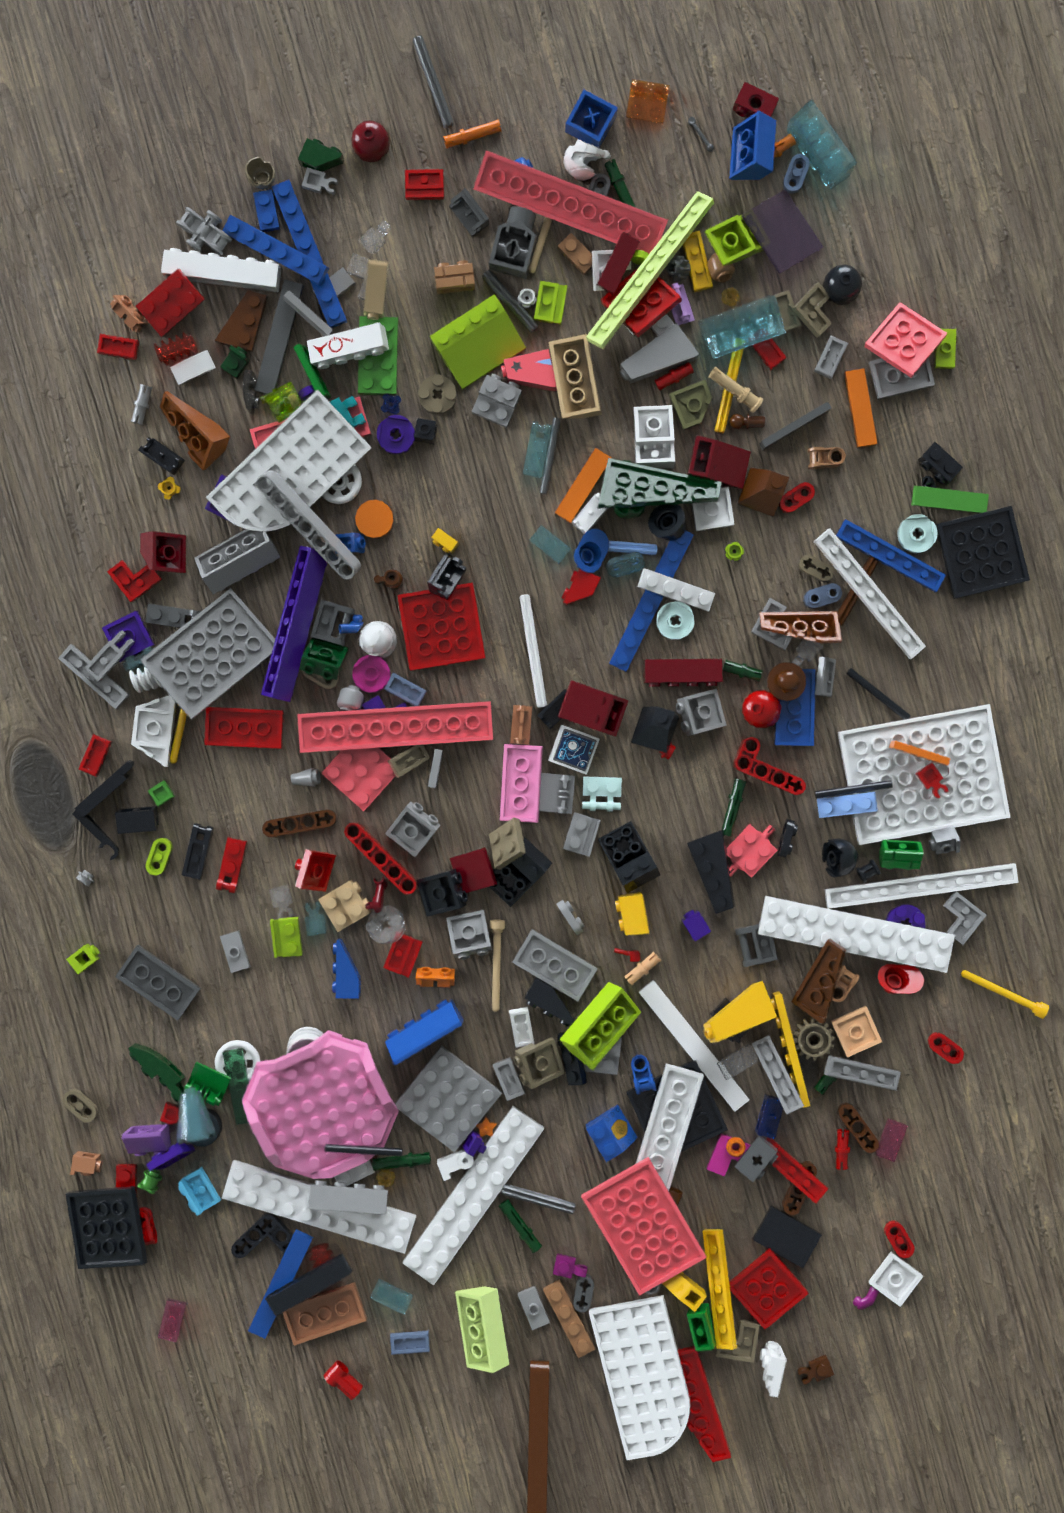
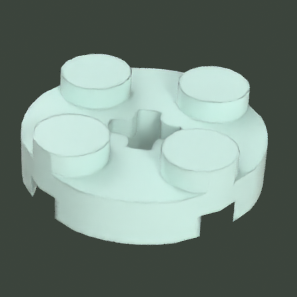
M911 515L901 522L897 533L898 541L905 551L911 553L925 552L932 547L937 539V527L925 515ZM915 529H918L919 532H922V535L919 536V539H916V537L913 536V532H915Z
M679 601L663 605L656 616V627L659 632L671 640H680L686 637L692 631L695 624L691 608ZM677 615L679 617L678 620L680 621V624H675L673 626L671 624L672 621L670 620V618L675 617Z

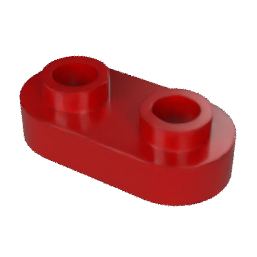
M803 482L785 493L781 498L779 508L785 513H792L809 502L815 495L813 485ZM801 490H806L807 496H802ZM789 500L791 502V506L787 507L785 505V501Z
M939 1032L932 1033L929 1036L928 1046L946 1061L951 1064H958L963 1060V1049L948 1037ZM936 1039H940V1043L938 1045L934 1044V1041ZM955 1050V1055L950 1056V1051Z
M889 1221L884 1227V1233L893 1249L901 1258L911 1257L915 1248L904 1227L898 1221ZM893 1227L897 1228L896 1232L891 1233ZM906 1244L905 1249H900V1246Z

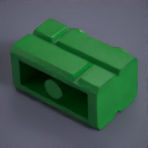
M882 840L879 851L881 868L920 869L924 855L922 844L918 841Z
M701 1303L695 1312L689 1308L686 1314L690 1323L689 1327L696 1351L713 1350L716 1346L710 1305L709 1303Z

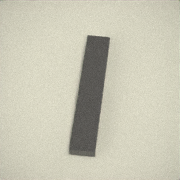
M284 279L256 382L255 392L274 397L297 313L283 300V297L290 290L300 299L304 287L303 284Z

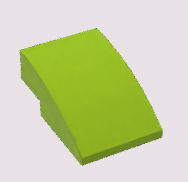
M752 210L740 216L736 215L705 230V234L723 266L751 257L765 250L770 244Z

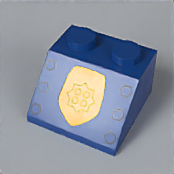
M618 1104L585 1124L587 1132L606 1162L624 1152L638 1138Z

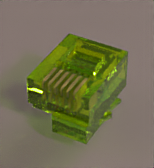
M291 381L272 389L273 392L259 397L262 404L267 403L278 423L290 417L302 405Z

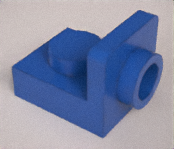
M336 534L339 540L352 553H365L366 541L363 534Z

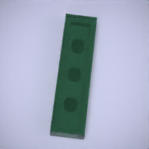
M243 1048L223 1051V1058L227 1076L231 1077L229 1089L236 1125L246 1124L249 1121L242 1099L249 1085Z

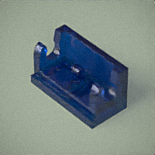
M765 1094L755 1128L757 1135L771 1139L776 1138L783 1112V1106L778 1097Z

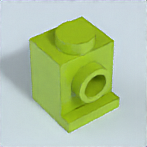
M88 943L66 960L76 973L80 974L100 959L98 956L100 952L96 946H90ZM85 953L88 955L89 960L84 958Z

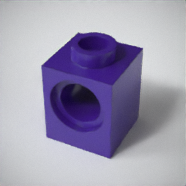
M691 910L683 915L684 919L681 921L694 941L711 932L698 910L695 912Z

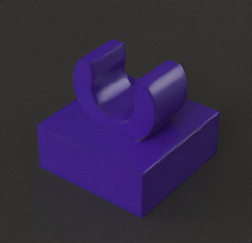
M473 1130L462 1146L466 1153L473 1157L476 1151L484 1154L487 1148L478 1132Z

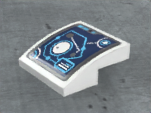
M561 725L548 761L587 775L600 739Z

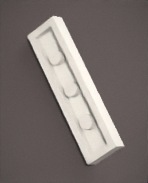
M645 568L642 571L637 586L704 611H710L715 596L713 592Z

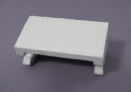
M595 493L571 522L583 534L589 531L608 509H597L600 499L599 493Z

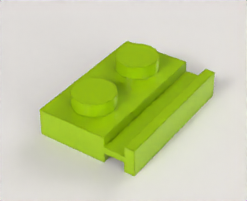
M540 281L534 315L535 321L561 325L568 285L564 286L557 283Z
M299 917L271 919L270 927L274 958L280 956H302Z

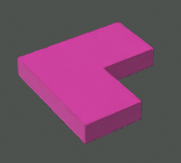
M721 1133L706 1168L725 1177L731 1160L739 1161L743 1154L738 1157L731 1156L727 1152L726 1144L732 1137ZM744 1142L746 1146V1152L747 1149L751 1146V1144ZM733 1144L732 1148L738 1149L739 1144Z

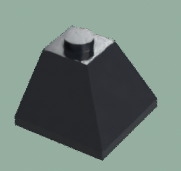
M643 707L631 743L667 753L679 716L675 711L668 709Z

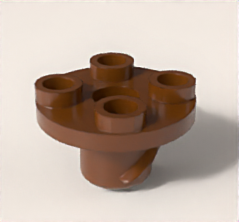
M790 662L780 663L769 672L767 687L770 693L779 700H794L804 692L806 676L798 665Z

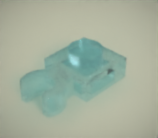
M319 901L315 902L316 908L314 910L310 908L309 903L305 904V909L310 914V916L304 917L307 936L327 933L325 915L318 913L321 907Z

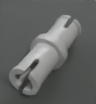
M140 384L137 400H134L135 408L130 422H137L143 425L146 409H149L148 401L152 387Z

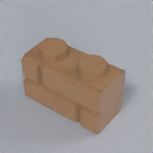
M462 260L458 261L456 265L440 263L438 267H434L437 294L475 290L472 263Z

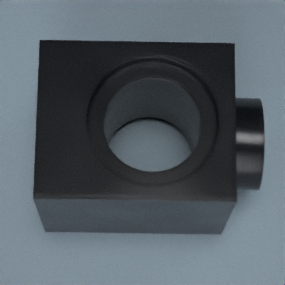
M417 418L414 433L415 441L434 444L437 422Z

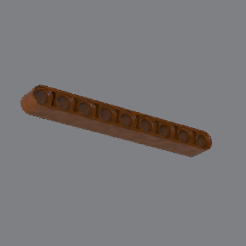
M530 1360L527 1513H547L549 1361Z

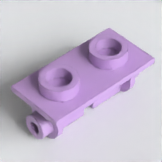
M672 284L671 288L682 298V301L671 310L675 323L679 326L694 321L684 285Z

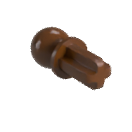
M737 413L730 417L729 423L734 429H740L743 425H746V429H749V427L763 428L765 426V417L749 416L747 414L746 418H744L741 414Z

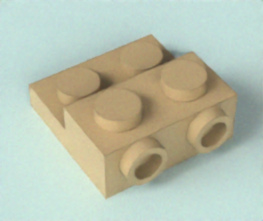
M352 879L318 899L337 932L371 913L370 910L365 908L366 903L369 902L368 899H363L360 894L362 891L357 881L353 882Z

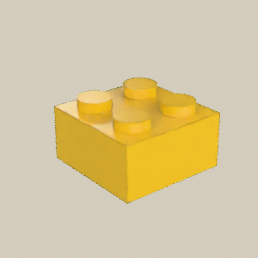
M440 528L431 537L433 544L437 547L441 546L443 551L453 554L459 546L458 541Z

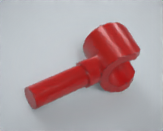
M614 949V953L630 956V962L640 961V952L638 950Z

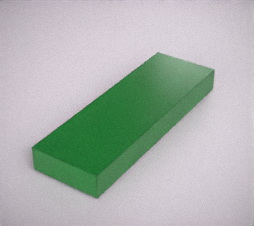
M301 344L294 346L293 348L314 390H318L327 400L331 398L317 367L310 362L307 347Z

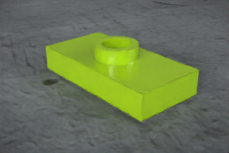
M942 329L947 333V336L935 350L934 368L954 369L956 329Z

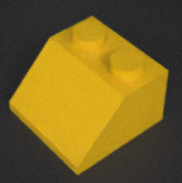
M635 892L619 895L615 905L617 912H621L622 919L618 920L620 931H624L625 935L649 933L642 893Z

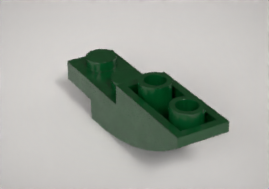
M137 1043L128 1048L130 1057L134 1061H138L142 1066V1072L151 1079L158 1074L160 1083L164 1087L169 1088L171 1096L176 1102L182 1105L191 1097V1095L186 1094L184 1086L180 1082L185 1075L169 1059L157 1051Z

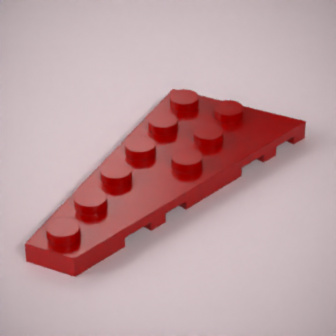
M694 1346L678 1349L690 1396V1413L687 1427L694 1433L699 1440V1444L712 1462L731 1458L730 1448L699 1351H696Z

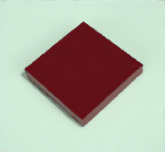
M485 847L449 858L452 868H456V871L462 876V883H460L462 891L469 893L497 884Z

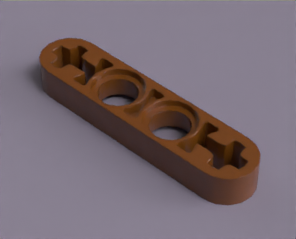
M327 809L273 819L263 824L262 831L268 837H276L330 827L336 823L337 815L333 810ZM326 813L329 816H333L329 824L327 821H320L321 826H318L316 814H319V818L325 817ZM307 816L314 818V825L312 827H307L304 824V819ZM289 819L293 820L296 824L295 829L292 831L287 830L285 827V823ZM278 821H282L281 828L283 833L280 832L281 829L274 830V834H271V831H267V827L270 826L269 823H272L273 826L280 825Z

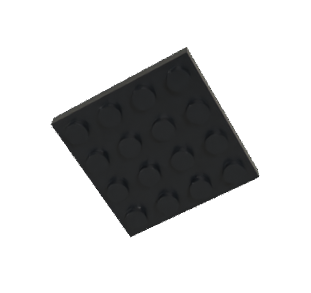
M1012 506L936 524L953 599L1030 580Z
M696 1060L679 1066L701 1073ZM662 1075L654 1078L656 1091L648 1090L641 1092L639 1095H637L635 1087L626 1091L644 1132L647 1128ZM704 1077L681 1152L728 1130Z
M135 1186L70 1191L65 1194L78 1269L137 1266L148 1263Z

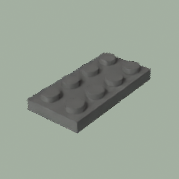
M140 945L135 947L115 976L176 1020H180L201 989Z

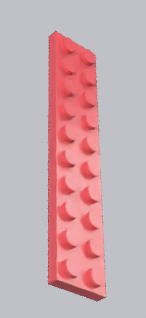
M487 150L473 188L479 192L529 209L534 213L616 244L621 234L625 232L640 241L636 250H642L648 254L651 253L662 238L668 222L667 219Z
M491 701L297 714L300 753L493 740Z

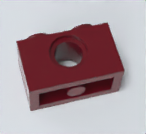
M744 82L734 103L733 110L741 117L749 118L758 111L772 117L779 98ZM756 103L759 105V108L755 109L750 104Z

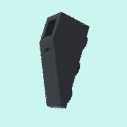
M535 977L524 996V999L527 1000L526 1003L533 1008L537 1006L542 1008L544 1014L551 1018L556 1016L560 1019L559 1022L570 1027L576 1020L554 987Z

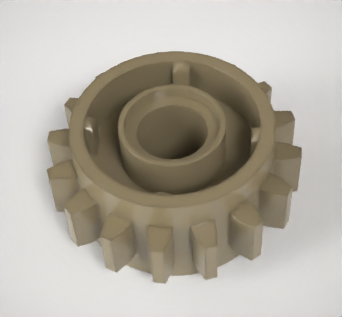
M810 1017V1021L803 1019V1024H797V1031L793 1030L795 1034L793 1040L796 1042V1050L800 1049L798 1052L800 1056L805 1053L807 1060L812 1057L816 1061L817 1057L820 1056L823 1059L825 1053L830 1054L829 1048L834 1047L831 1041L835 1040V1037L830 1035L833 1030L831 1028L827 1029L828 1024L826 1022L821 1024ZM815 1034L818 1036L815 1043H809L811 1035Z

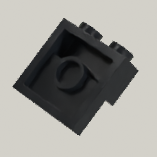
M456 868L416 880L427 917L466 906L468 896L465 891H462L460 885L462 883V876L456 871Z

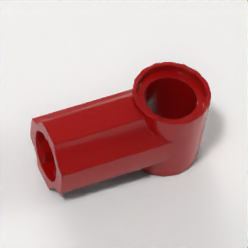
M339 1360L323 1375L329 1385L339 1388L350 1400L354 1399L363 1388V1385L349 1373L346 1365Z

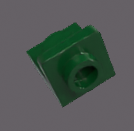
M230 346V353L220 368L238 379L250 360L246 356L247 352L241 347L234 348Z

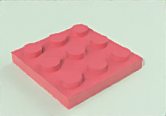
M899 302L866 341L864 347L912 378L946 338L947 333Z
M380 748L341 750L321 773L362 811H365L396 777L388 763V760L391 758Z

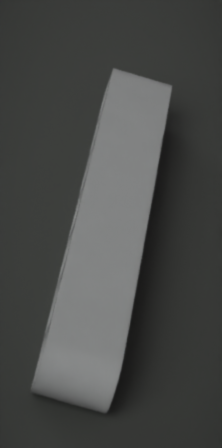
M268 471L258 478V489L343 579H351L361 569L360 561L278 473Z

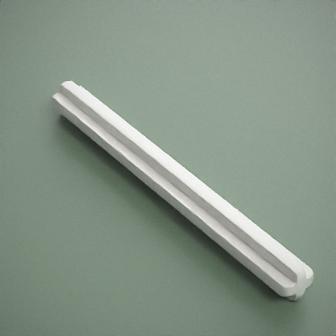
M525 594L520 596V604L536 704L538 708L547 706L530 595Z

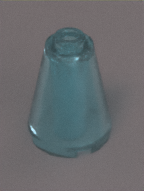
M196 1087L184 1089V1093L180 1094L177 1143H182L181 1139L193 1142L208 1139L209 1134L213 1137L216 1136L215 1128L200 1090H196Z

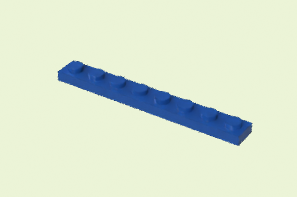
M290 180L271 186L297 250L324 264ZM328 273L321 286L310 280L328 326L334 328L347 323Z
M685 530L680 538L669 541L654 572L673 578L694 534ZM645 590L609 662L610 665L624 672L627 671L664 596Z

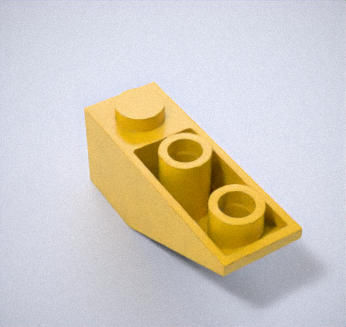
M683 1272L662 1283L694 1312L707 1297L705 1289Z

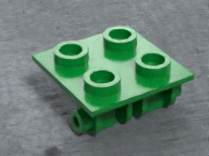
M196 1062L189 1081L184 1087V1091H186V1094L194 1097L198 1093L197 1099L203 1095V1102L206 1099V1102L212 1106H219L231 1077Z

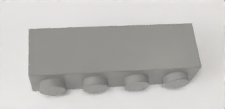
M315 1180V1184L310 1185L308 1209L386 1214L388 1190L384 1189V1185H373V1188H365V1184L354 1183V1187H347L344 1182H335L334 1185H327V1181Z

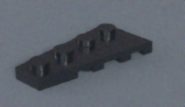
M724 829L688 842V847L715 913L718 914L734 908L733 890L729 876L730 870L726 856L727 849L724 842Z

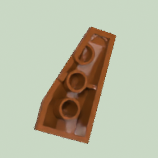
M168 391L164 392L160 403L161 410L170 425L175 426L180 434L178 438L181 443L185 442L190 451L187 453L202 470H206L225 452L230 436L219 424Z
M837 611L761 612L759 614L761 630L819 643H841L842 641Z

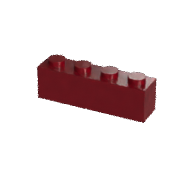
M722 659L644 660V683H649V687H660V683H668V687H679V683H687L688 687L698 686V683H706V686H718V683L722 682Z

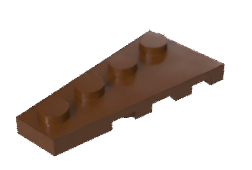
M831 938L826 941L791 1001L821 1024L826 1022L846 952L845 948Z

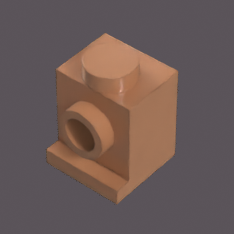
M76 1152L73 1155L70 1175H75L77 1172L84 1176H91L95 1172L100 1173L102 1169L101 1154Z

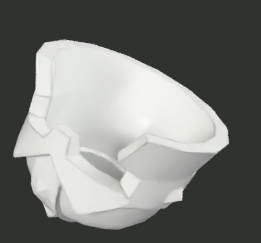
M374 621L365 625L359 635V646L367 654L380 656L383 659L391 655L397 644V635L394 629L388 623L382 621Z

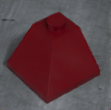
M156 531L140 533V553L150 570L186 573V535Z

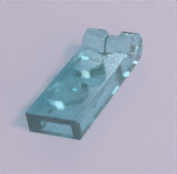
M533 421L523 475L537 478L542 477L552 425H540L539 422ZM537 432L544 433V437H536Z

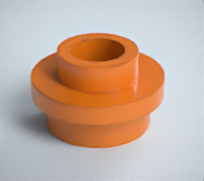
M732 1137L728 1140L726 1149L731 1156L738 1157L745 1152L746 1146L741 1138ZM733 1144H739V1148L733 1149Z

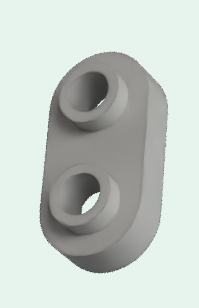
M564 900L558 902V908L578 936L584 932L582 928L585 925L579 917H574L572 914L574 909L569 901L564 902Z

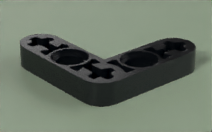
M268 1212L262 1215L234 1242L231 1252L236 1258H243L268 1236L285 1253L287 1247L284 1245L292 1238L293 1233L275 1214ZM265 1218L267 1220L272 1219V1226L269 1224L263 1230L261 1227L266 1221ZM255 1230L260 1234V1238L252 1240L249 1233ZM280 1231L285 1232L287 1239L280 1241L277 1239L276 1234ZM247 1241L248 1244L244 1247L243 1251L238 1252V1246L243 1245Z

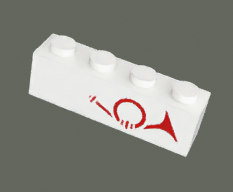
M380 323L307 341L310 362L318 369H326L329 365L335 363L338 365L345 364L347 360L351 359L362 360L365 356L371 354L374 356L381 355L383 351L389 350L386 329Z

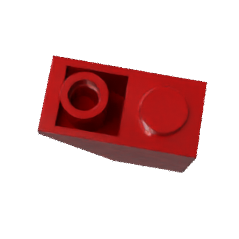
M581 569L578 572L574 571L570 579L573 583L570 589H565L561 597L565 599L563 604L569 605L592 597L601 577L593 573L584 572Z

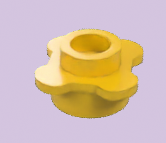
M168 477L167 480L158 484V489L167 500H170L174 494H178L181 491L173 477Z

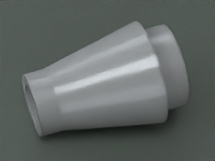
M310 768L296 774H291L292 785L315 787L321 782L318 769Z

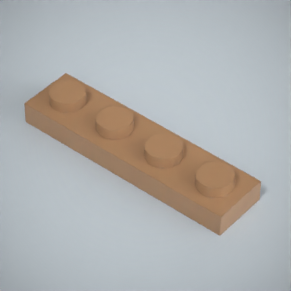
M559 1279L544 1287L543 1291L578 1358L596 1350L561 1280Z

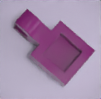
M557 1253L553 1274L571 1279L574 1273L577 1276L586 1278L588 1266L575 1264L576 1258Z

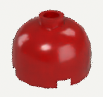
M757 690L745 698L742 705V713L744 719L750 725L756 728H768L779 720L782 706L779 699L766 690Z

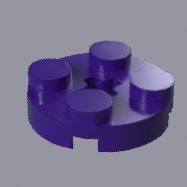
M391 415L378 425L377 439L381 448L386 452L402 454L408 452L413 446L415 430L412 423L406 417ZM395 430H399V434H401V437H398L397 440H394V437L391 436V433H394Z
M901 904L891 909L886 917V921L901 923L902 920L905 921L908 918L910 926L925 928L924 914L918 908L909 904Z

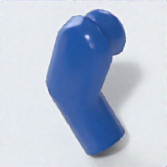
M354 615L352 617L353 621L350 624H339V633H357L363 626V617L361 615Z

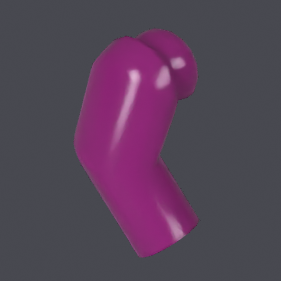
M871 1286L866 1297H855L853 1305L859 1310L872 1306L879 1291Z

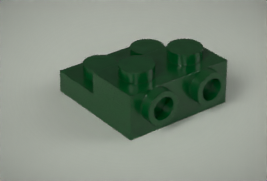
M312 637L302 655L299 670H303L308 675H320L326 680H337L349 648Z

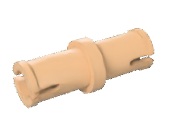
M653 951L642 962L639 961L637 966L624 977L628 979L627 981L631 985H634L643 975H648L649 970L661 962V959Z

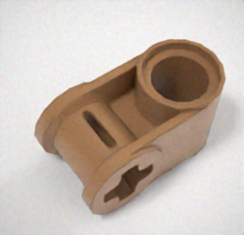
M839 447L808 448V453H810L808 469L839 467L844 462L846 454ZM831 454H838L840 456V461H833L831 459Z
M844 964L841 966L835 987L839 988L840 995L836 998L832 997L834 1002H842L860 977L858 974H854L846 969Z

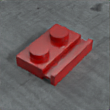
M443 169L405 170L406 200L444 199Z
M397 931L383 968L409 978L423 941Z

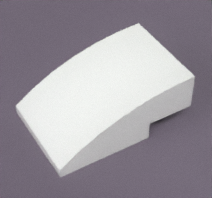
M672 405L634 407L636 464L658 469L674 468L675 452Z

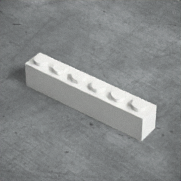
M170 248V250H164L161 273L165 278H168L174 271L180 268L189 281L279 292L281 268L275 261L266 260L265 262H258L255 258L242 260L233 255L220 257L216 253L203 255L193 250L187 253L177 248Z

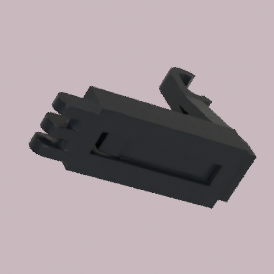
M128 760L75 807L76 811L72 813L101 842L99 848H103L107 844L114 850L115 853L110 856V860L118 856L119 847L88 813L129 777L126 772L134 766L132 760Z

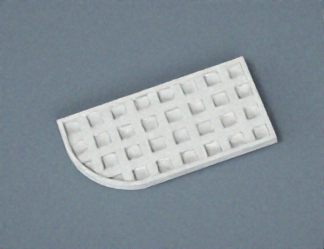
M316 390L206 498L227 520L239 527L252 531L281 529L291 523L258 489L257 480L268 471H275L311 507L372 447L332 404Z
M664 1295L589 1309L626 1460L661 1454L678 1441L685 1430L690 1413V1396Z

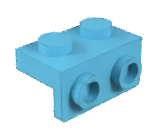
M203 1167L193 1171L178 1182L180 1193L186 1196L189 1201L190 1210L195 1212L197 1216L221 1201Z

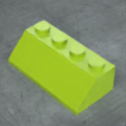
M608 982L560 1038V1041L574 1056L594 1070L640 1015L641 1011L622 987Z

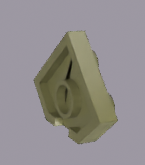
M706 380L669 394L683 431L701 424L712 399Z

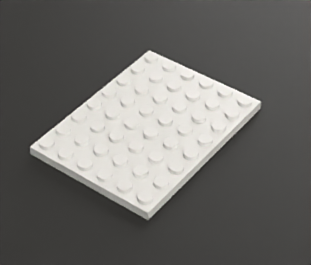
M990 704L838 732L847 787L889 780L893 784V788L867 791L875 792L878 811L852 814L858 845L929 833L952 826L956 828L1011 818ZM899 741L948 757L950 759L948 766L934 762L933 764L944 778L939 782L945 785L949 792L945 793L942 788H939L938 794L940 798H935L932 794V787L926 789L915 774L931 763V761L889 748L890 742Z

